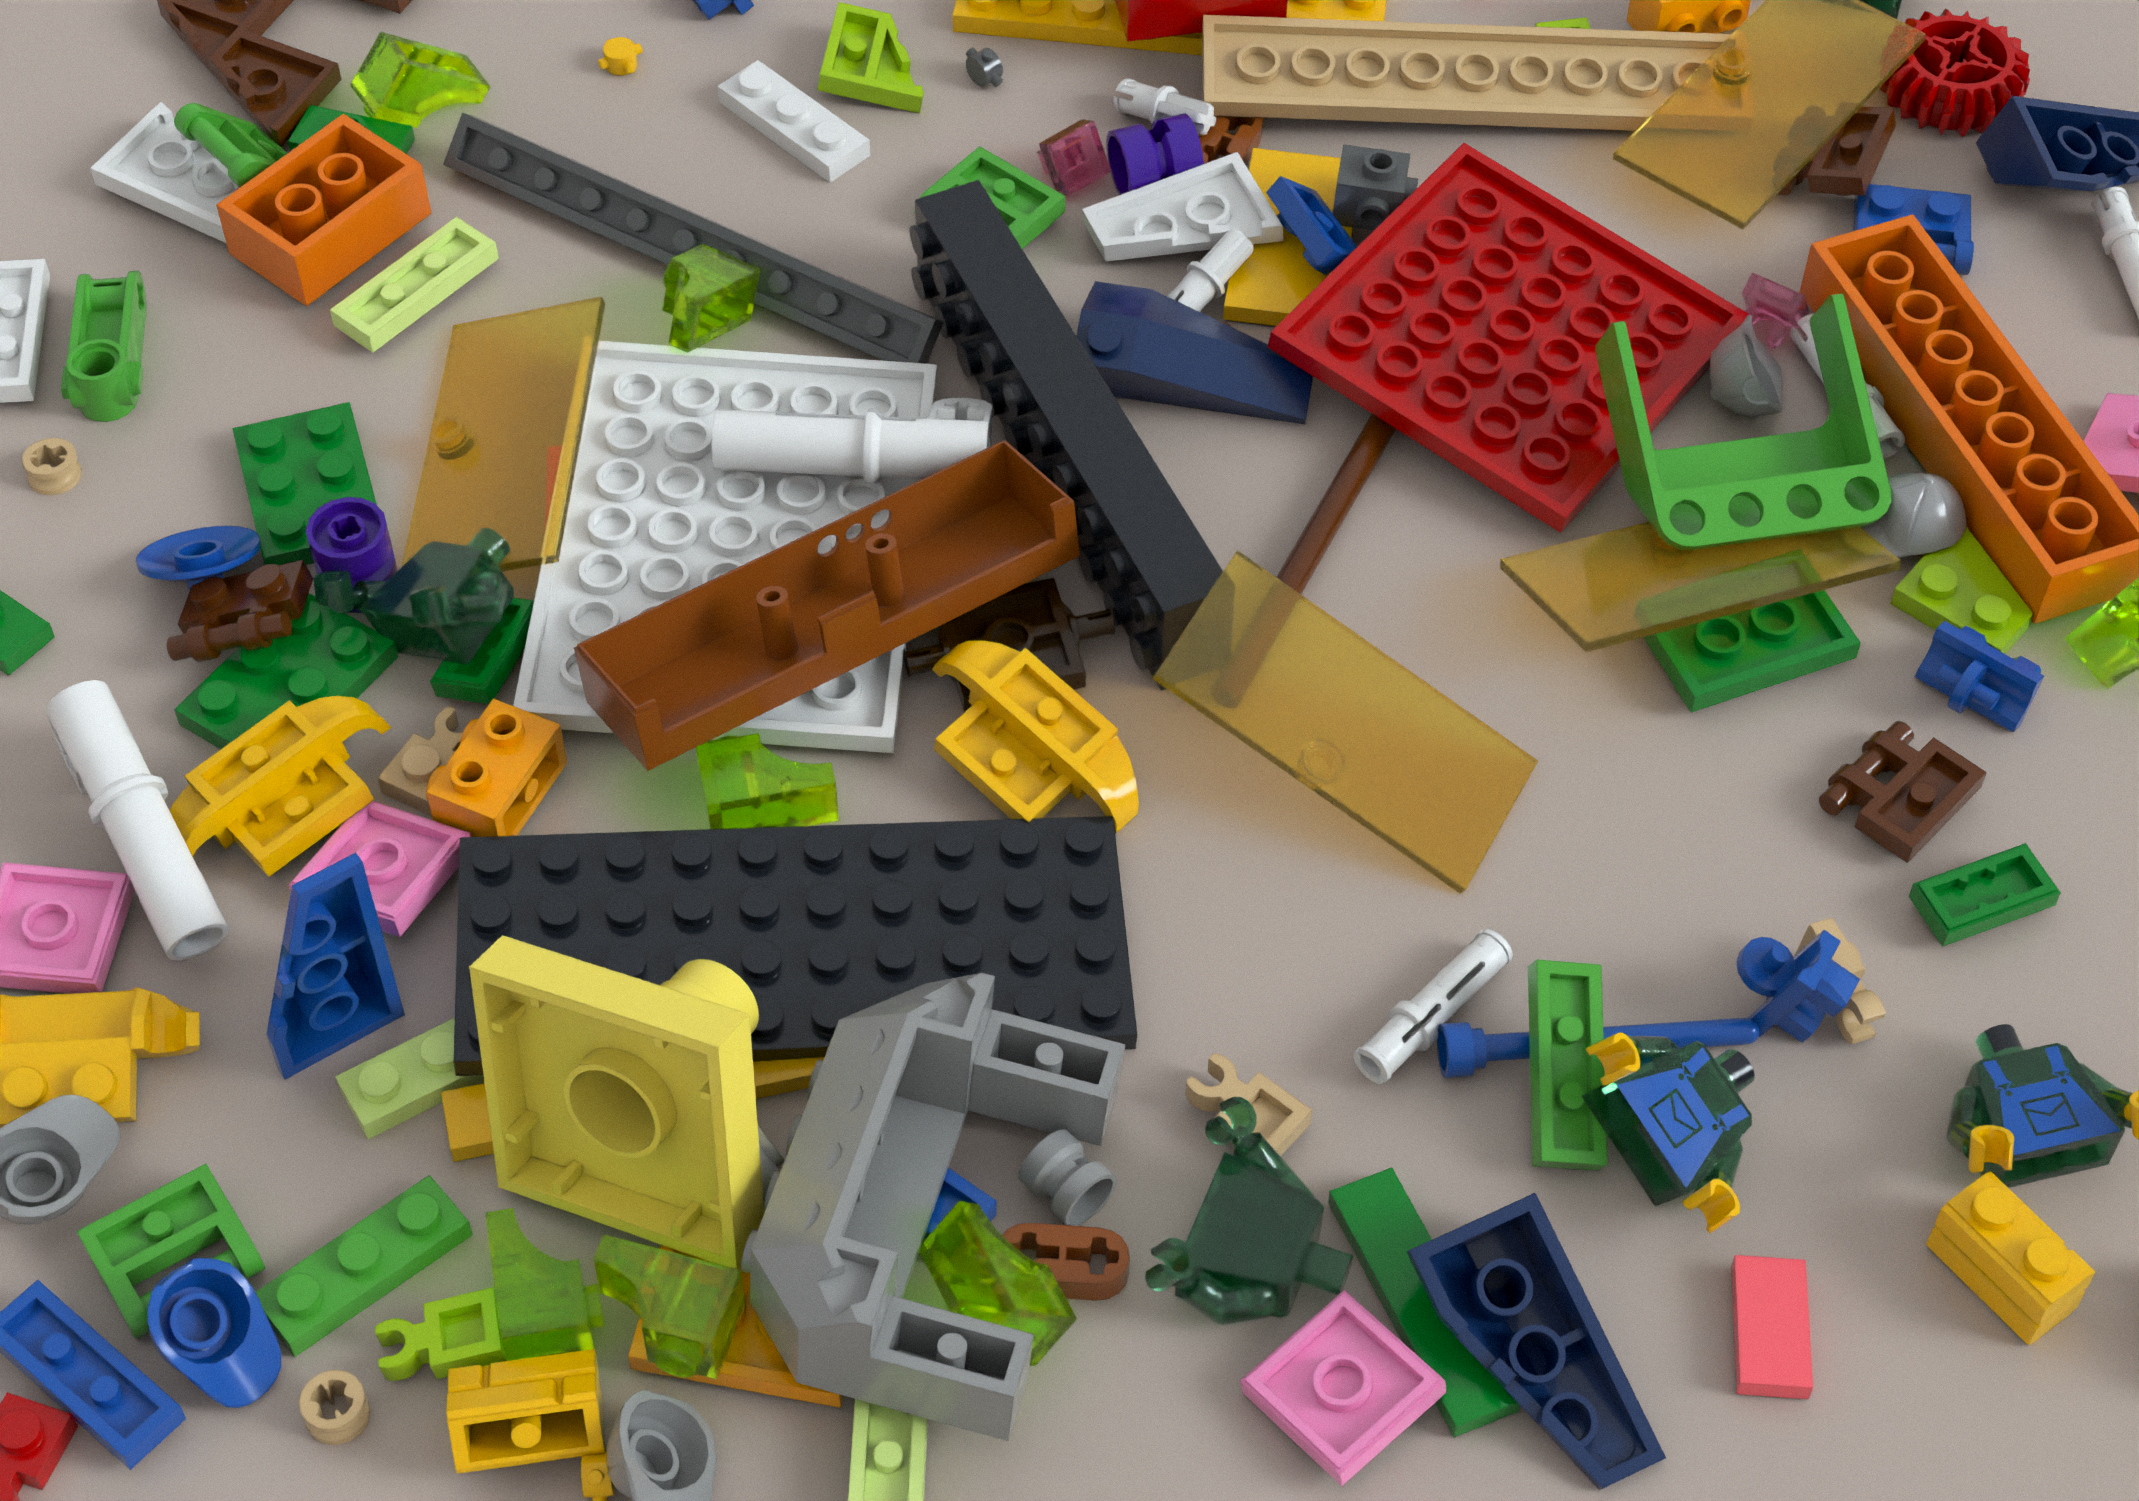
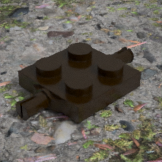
M1050 578L1025 583L939 626V644L904 650V662L908 676L932 671L935 664L958 644L966 641L983 640L1000 643L1019 652L1024 648L1028 649L1074 690L1086 687V671L1079 653L1080 640L1109 634L1114 635L1115 625L1109 608L1104 611L1074 616L1072 611L1062 602L1055 579ZM950 676L956 684L965 712L972 706L969 703L970 690L955 677Z

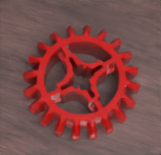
M1946 8L1940 16L1924 11L1919 20L1907 18L1903 27L1894 29L1892 36L1888 39L1886 50H1883L1879 64L1881 68L1879 75L1881 82L1880 91L1887 94L1888 106L1900 108L1901 119H1917L1919 129L1930 125L1937 127L1940 135L1946 130H1956L1960 136L1964 137L1969 129L1983 134L2012 96L2024 97L2026 95L2030 82L2028 77L2030 72L2028 64L2029 54L2021 50V39L2008 37L2007 26H1991L1989 16L1978 20L1971 18L1968 10L1962 16L1953 15Z

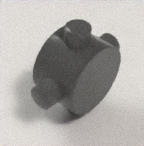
M972 47L966 52L968 57L966 59V69L974 83L980 87H984L989 83H992L994 87H998L1003 82L1001 78L1003 74L1002 63L992 49L984 48L977 52Z

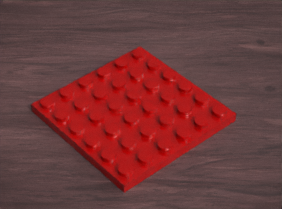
M1463 143L1271 331L1267 347L1561 533L1621 466L1595 352L1596 344L1611 323L1621 321L1626 323L1651 433L1708 370L1711 353L1721 340L1737 329L1749 314L1466 143Z

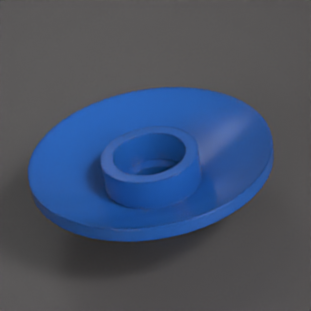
M211 526L197 528L167 536L148 545L137 555L136 564L138 571L146 577L174 582L186 581L187 587L190 589L192 585L198 584L207 578H224V573L241 566L254 557L261 548V542L257 532L245 527Z

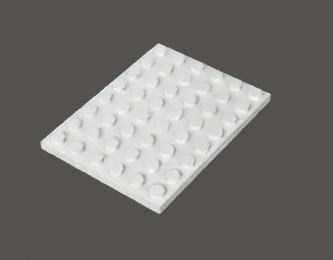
M586 340L513 706L558 723L561 726V730L613 733L586 701L574 652V647L577 644L922 480L921 478L880 477L873 484H865L864 476L714 470L712 463V427L714 414L717 409L866 416L868 408H874L885 417L928 418L932 404L935 401L937 364ZM881 510L877 512L871 520V527H881L887 521L889 511ZM861 524L852 525L846 532V539L855 538L861 531ZM829 535L823 538L818 545V553L824 554L829 552L836 543V536ZM906 643L711 740L894 753Z

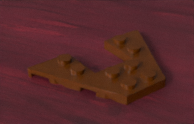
M157 0L160 14L259 127L280 147L291 137L309 105L319 106L342 80L338 63L261 36L294 0ZM412 0L361 1L401 14Z

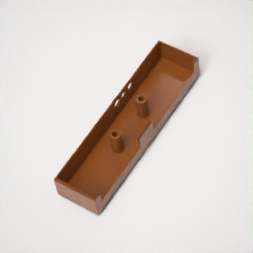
M1003 440L577 644L574 647V652L586 701L642 766L649 771L1079 557L1074 500L1007 441ZM881 510H888L889 517L881 527L872 528L871 520L873 516ZM854 524H861L860 533L853 539H846L847 530ZM835 535L836 543L834 547L827 553H818V545L821 540L826 536Z

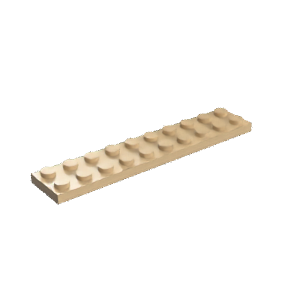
M1203 15L1202 101L1210 103L1214 107L1213 116L1744 135L1750 134L1754 122L1745 34Z

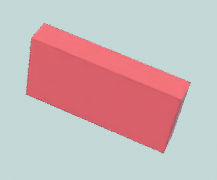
M1735 1255L1731 1265L1736 1394L1809 1399L1813 1390L1806 1260Z

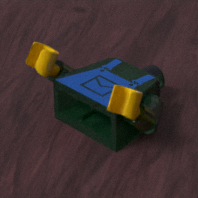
M2001 1024L1985 1030L1977 1037L1975 1044L1983 1059L1972 1065L1964 1087L1954 1095L1946 1134L1950 1145L1969 1159L1968 1168L1970 1172H1980L1982 1176L1986 1172L1991 1171L2008 1188L2109 1165L2125 1132L2124 1126L2132 1128L2133 1136L2139 1139V1090L2132 1093L2116 1087L2085 1064L2079 1063L2068 1047L2059 1043L2024 1050L2014 1027L2009 1024Z
M1616 1033L1587 1047L1586 1051L1589 1056L1594 1054L1600 1059L1605 1076L1600 1078L1602 1085L1589 1090L1581 1097L1653 1204L1658 1206L1694 1190L1693 1194L1683 1200V1205L1689 1211L1696 1207L1702 1211L1707 1220V1227L1705 1229L1709 1234L1740 1213V1203L1731 1188L1743 1152L1740 1138L1752 1125V1114L1738 1095L1755 1078L1753 1067L1748 1059L1734 1049H1728L1714 1059L1706 1046L1699 1041L1679 1049L1667 1037L1627 1036L1624 1033Z

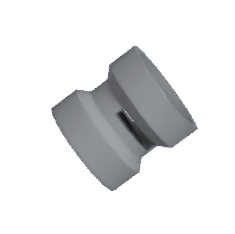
M1062 1129L1049 1134L1030 1151L1019 1170V1180L1036 1196L1046 1195L1051 1200V1211L1065 1225L1079 1226L1094 1216L1105 1205L1116 1186V1177L1099 1161L1088 1162V1159L1083 1155L1084 1146L1070 1132Z

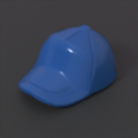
M191 1259L186 1264L170 1272L169 1275L164 1276L155 1285L147 1308L148 1330L155 1349L172 1368L182 1373L212 1400L227 1408H241L250 1405L269 1391L277 1380L281 1369L279 1342L253 1287L236 1267L232 1266L231 1263L217 1259Z

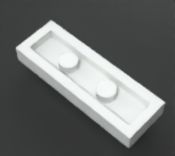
M759 60L717 86L719 103L829 183L870 156V140Z
M45 259L0 261V403L34 401L50 282V272Z

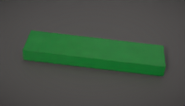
M1388 1168L1329 1191L1328 1204L1402 1342L1445 1380L1447 1393L1435 1404L1453 1437L1455 1438L1517 1413L1520 1405L1438 1319L1407 1254V1251L1432 1239L1393 1168Z

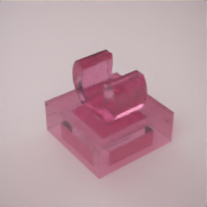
M1081 119L1039 143L1041 150L1037 151L1044 173L1050 175L1054 189L1065 196L1075 193L1111 172L1094 121Z
M1753 272L1742 291L1747 308L1745 312L1752 315V325L1760 320H1767L1773 324L1766 339L1768 346L1776 348L1783 341L1785 327L1792 329L1794 326L1800 330L1801 327L1797 321L1809 314L1805 295Z

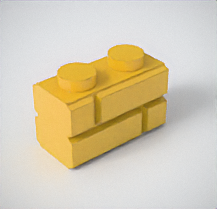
M1991 1171L1986 1172L1950 1199L1940 1209L1934 1223L1936 1226L1932 1229L1926 1243L2027 1345L2033 1344L2078 1307L2085 1294L2084 1290L2089 1286L2095 1274V1271L2074 1250H2068L2064 1245L2065 1242Z
M595 1349L495 1362L483 1367L481 1365L448 1369L446 1414L457 1474L605 1453L604 1406Z

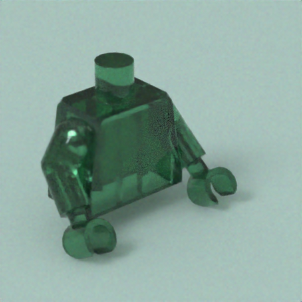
M485 527L481 528L467 546L437 541L424 545L388 581H358L354 588H352L351 574L349 572H322L314 576L316 602L324 607L328 606L331 610L338 613L349 612L355 606L358 611H362L379 634L395 641L397 652L400 654L468 665L494 626L501 622L504 611L514 598V588L498 567L509 554L510 547L501 535Z
M1231 1097L1220 1102V1109L1230 1118L1232 1128L1224 1118L1217 1116L1206 1122L1205 1134L1209 1141L1216 1145L1224 1146L1232 1143L1235 1146L1233 1155L1224 1152L1186 1242L1177 1238H1169L1151 1249V1254L1162 1260L1165 1265L1157 1264L1146 1271L1145 1280L1147 1286L1158 1292L1166 1291L1175 1286V1296L1181 1298L1220 1325L1264 1319L1268 1316L1278 1318L1288 1316L1302 1283L1339 1295L1347 1281L1353 1255L1318 1243L1321 1235L1324 1206L1319 1200L1315 1199L1314 1194L1260 1132L1252 1133L1256 1126L1257 1116L1250 1102L1242 1097Z

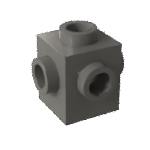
M1343 144L1333 207V215L1339 223L1346 227L1375 230L1417 189L1418 178L1407 177L1411 154Z

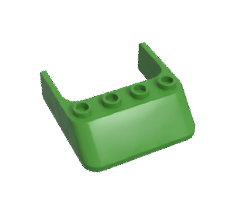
M1842 293L1830 295L1810 318L1811 332L1829 404V414L1826 422L1821 427L1808 431L1665 450L1654 449L1626 323L1624 321L1611 323L1595 346V352L1626 490L1634 504L1668 545L1679 550H1696L1863 527L1875 523L1888 511L1891 503V488L1845 298Z

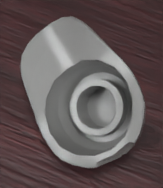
M1748 315L1744 322L1722 339L1711 353L1710 395L1714 401H1719L1736 414L1760 416L1779 413L1782 411V371L1778 362L1756 337L1752 325V315Z
M1905 472L1888 477L1891 488V503L1888 511L1879 520L1863 527L1834 530L1838 540L1848 552L1857 558L1878 562L1910 555L1931 553L1956 544L1966 530L1967 520L1961 496L1948 480L1932 473Z
M62 1095L49 1100L0 1128V1217L16 1224L30 1225L54 1219L70 1210L84 1195L93 1178L118 1145L121 1134L120 1127L115 1119L101 1106L88 1098L78 1095Z
M647 1389L640 1390L623 1404L610 1431L606 1456L608 1476L618 1492L633 1499V1501H711L716 1469V1448L712 1430L703 1416L688 1402H683L667 1395L652 1393Z

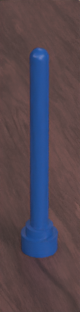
M1731 1018L1603 1027L1604 1039L1616 1033H1624L1633 1041L1637 1051L1640 1052L1746 1045L1758 1039L1760 1028L1751 1018ZM1468 1022L1439 1024L1437 1054L1441 1074L1444 1078L1467 1077L1474 1074V1069H1484L1488 1061L1530 1059L1529 1032L1484 1034L1482 1028L1471 1029Z

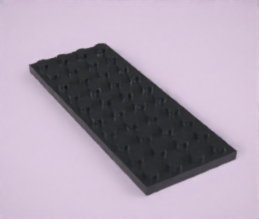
M1112 816L1034 818L1029 823L1024 819L460 838L453 1061L456 1076L483 1075L469 966L502 935L657 985L670 980L684 964L692 960H712L728 967L748 985L758 1005L759 1020L756 1029L751 1034L753 1062L825 1057L839 1019L926 983L978 973L995 976L993 1010L1125 1044V1050L1136 1049L1137 1026L1114 819Z

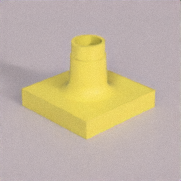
M502 935L469 966L498 1187L737 1271L741 1267L748 1237L753 1229H759L764 1216L751 1034L758 1024L759 1010L756 999L748 985L728 967L706 959H696L687 962L670 980L657 985Z

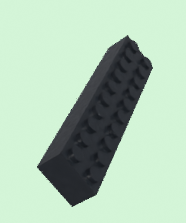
M976 180L915 199L916 225L910 226L909 229L911 243L917 255V266L911 269L915 290L922 301L929 299L934 308L935 318L944 322L940 331L941 335L945 339L952 338L957 347L958 360L964 374L968 378L974 376L980 385L982 400L991 403L992 417L998 416L1004 426L1006 441L1074 500L1080 552L1078 560L1081 570L1089 583L1097 582L1103 592L1105 609L1109 608L1111 610L1114 625L1116 627L1122 625L1128 634L1131 653L1137 666L1142 671L1147 669L1150 671L1161 691L1223 669L1229 659L1233 586L981 182Z

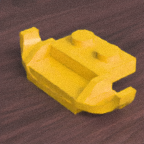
M983 640L966 641L958 644L935 664L932 670L938 676L943 677L945 674L953 676L970 690L969 703L972 706L935 738L934 751L1010 819H1024L1029 823L1034 818H1043L1069 792L1078 800L1088 794L1099 805L1105 816L1113 817L1115 833H1118L1138 814L1139 800L1135 775L1130 758L1117 736L1119 729L1028 649L1024 648L1019 652L1000 643Z
M323 697L297 707L290 700L184 776L188 785L174 801L169 811L192 857L196 850L211 837L224 849L236 842L260 869L270 877L374 800L366 783L345 763L350 756L342 742L352 734L363 729H374L382 735L392 727L367 702L354 697Z
M134 987L132 990L37 996L0 995V1128L49 1100L62 1095H78L88 1098L107 1111L116 1122L136 1121L137 1059L179 1056L199 1050L200 1012L184 1007L164 995Z

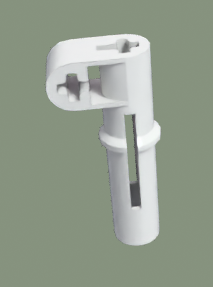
M972 398L941 399L932 404L928 418L885 417L874 408H868L866 416L717 409L714 414L712 427L714 470L864 476L865 484H873L880 477L924 479L991 447L992 405L984 400Z
M84 681L64 689L53 697L47 705V715L57 745L81 794L88 793L92 801L88 811L91 821L96 827L105 828L166 956L170 960L179 961L201 955L214 948L228 935L229 927L164 801L168 796L164 780L161 777L151 775L140 753V749L108 685L104 681Z

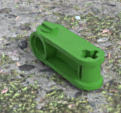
M129 271L126 277L93 279L90 274H80L77 278L66 366H63L61 393L63 399H70L73 408H80L85 417L94 421L109 422L128 415L135 408L138 394H141L143 366L141 359L146 320V294L143 278L139 271Z

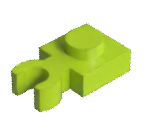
M494 1287L423 1303L425 1322L412 1324L405 1319L393 1318L375 1326V1334L382 1347L393 1346L399 1343L405 1344L403 1349L396 1355L378 1359L379 1368L386 1380L399 1381L414 1375L421 1368L422 1364L430 1363V1368L436 1379L448 1377V1369L473 1365H481L483 1367L490 1365V1363L507 1361L500 1300Z

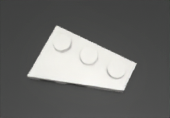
M160 102L90 168L94 183L226 243L216 204L239 187L230 180L228 169L221 162L214 158L197 140H188L176 129L172 111Z
M1238 152L1082 209L1084 225L1105 262L1211 250L1226 232L1235 229L1242 232L1253 245L1284 241L1281 222Z

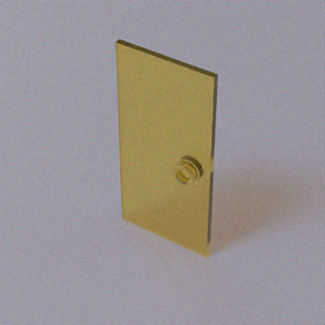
M1765 0L1613 153V160L1744 230L1925 41L1926 34L1859 0Z
M602 297L455 324L453 326L398 580L402 588L559 562L605 309V302Z
M1649 522L1500 559V569L1585 652L1898 571L1901 560L1861 527L1696 550H1679L1668 545Z
M1238 550L1152 678L1460 894L1470 884L1538 763V760Z

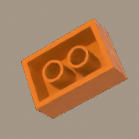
M344 113L216 204L229 254L306 307L432 214L422 164Z

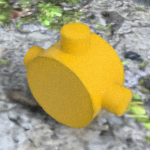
M625 37L608 39L603 46L604 57L598 59L597 62L601 70L606 69L611 74H631L637 67L636 55L643 53V49L639 43L634 44L632 40Z
M607 1451L602 1454L581 1457V1482L584 1498H592V1501H607V1496L615 1495V1486L607 1473Z

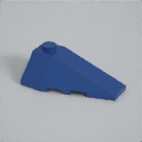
M356 852L297 882L291 888L266 1033L278 1070L284 1080L405 1015L364 865Z

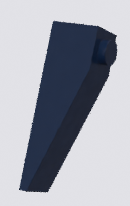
M2012 96L1975 142L1987 166V171L1996 184L2092 192L2139 181V112Z
M1094 282L1081 309L1076 336L1114 397L1298 424L1306 423L1313 376L1267 347L1268 344L1153 289Z
M1536 1193L1407 1251L1408 1257L1438 1319L1599 1490L1666 1458Z

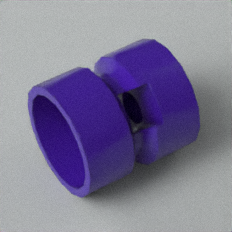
M1186 113L1154 120L1150 130H1147L1142 124L1108 131L1106 137L1108 164L1119 195L1204 164L1197 130Z
M355 497L331 500L319 507L308 520L306 535L312 558L315 562L314 565L323 598L331 606L347 613H363L376 610L389 602L397 592L400 578L384 512L375 503Z

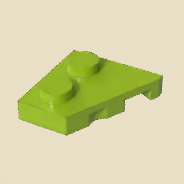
M838 2L817 90L919 114L924 96L922 86H915L909 72L911 60L905 46L897 39L898 29L892 15L886 12Z
M1967 527L1956 544L1942 550L1926 553L1895 587L1890 602L1891 605L1934 630L1944 621L1959 629L1966 625L1985 635L1987 644L2004 654L2011 649L2028 629L2033 615L2032 611Z

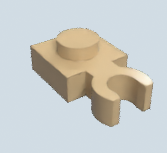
M448 706L436 716L434 721L435 734L430 740L416 733L410 737L378 777L381 793L432 816L429 802L426 798L429 779L437 767L447 764L460 746L463 732H453L459 725L454 708Z
M1831 917L1810 923L1795 955L1818 934L1826 930L1841 941L1832 960L1861 980L1866 969L1862 964L1860 954L1856 946L1845 938L1834 919ZM1860 980L1847 1005L1835 1015L1838 1028L1849 1044L1874 1038L1876 1032L1869 1022L1882 1019L1886 1015L1885 1008L1879 997L1873 991L1866 990Z
M1213 1053L1208 1059V1073L1213 1078L1219 1080L1220 1084L1206 1086L1192 1076L1186 1081L1185 1096L1194 1107L1207 1112L1219 1111L1215 1117V1131L1267 1169L1278 1160L1311 1124L1312 1109L1260 1072L1247 1084L1243 1083L1237 1078L1234 1064L1223 1055Z

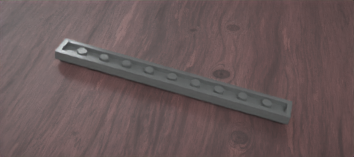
M462 112L443 165L883 361L928 363L943 326V321L485 120Z

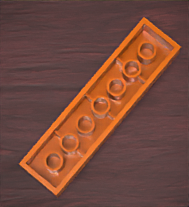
M1912 214L1811 243L1799 293L1814 313L1830 295L1841 293L1844 295L1865 382L1871 385L1872 388L1873 386L1877 387L1883 395L1884 409L1897 428L1903 432L1906 444L1925 471L1942 476L1958 491L1965 509L1966 527L2032 611V622L2034 624L2139 591L2138 513L1916 217Z

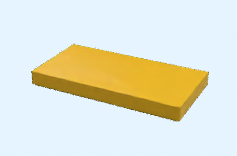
M1253 148L1249 172L1276 216L1279 214V210L1266 192L1280 176L1316 190L1333 213L1341 158ZM1342 226L1352 239L1353 227ZM1283 227L1284 241L1253 245V253L1229 278L1224 302L1223 320L1277 326L1328 275L1320 273L1306 261L1303 256L1306 248L1302 242Z

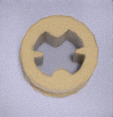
M45 438L34 442L25 450L22 455V465L27 473V481L34 491L44 495H58L69 491L78 483L81 478L82 468L77 460L78 455L72 443L61 438Z
M342 1370L321 1372L310 1379L301 1391L299 1407L302 1418L305 1420V1426L311 1436L319 1442L329 1445H340L350 1442L359 1436L368 1425L370 1408L363 1385L356 1376ZM345 1396L349 1410L343 1415L339 1410H336V1418L325 1419L320 1407L322 1403L328 1400L331 1405H334L333 1397Z

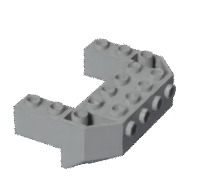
M978 973L926 983L839 1019L824 1060L818 1059L813 1069L808 1087V1102L803 1115L797 1114L791 1126L786 1146V1159L781 1172L775 1171L770 1180L764 1202L765 1213L759 1229H753L748 1237L742 1257L741 1271L750 1273V1304L797 1383L1009 1441L1028 1380L1034 1334L903 1299L968 1111L1050 1133L1066 1129L1077 1140L1101 1146L1119 1089L1125 1044L993 1010L995 976Z

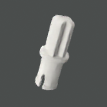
M1126 78L1118 84L1115 90L1133 96V100L1114 96V107L1119 113L1150 120L1151 124L1154 120L1186 113L1194 123L1199 136L1206 135L1210 127L1215 126L1214 107L1210 103L1180 95L1178 90L1172 86L1167 85L1156 88L1139 83L1134 79Z
M1235 229L1226 232L1200 262L1192 261L1187 266L1188 274L1167 297L1200 312L1213 297L1220 298L1225 293L1224 284L1253 253V244L1239 230Z

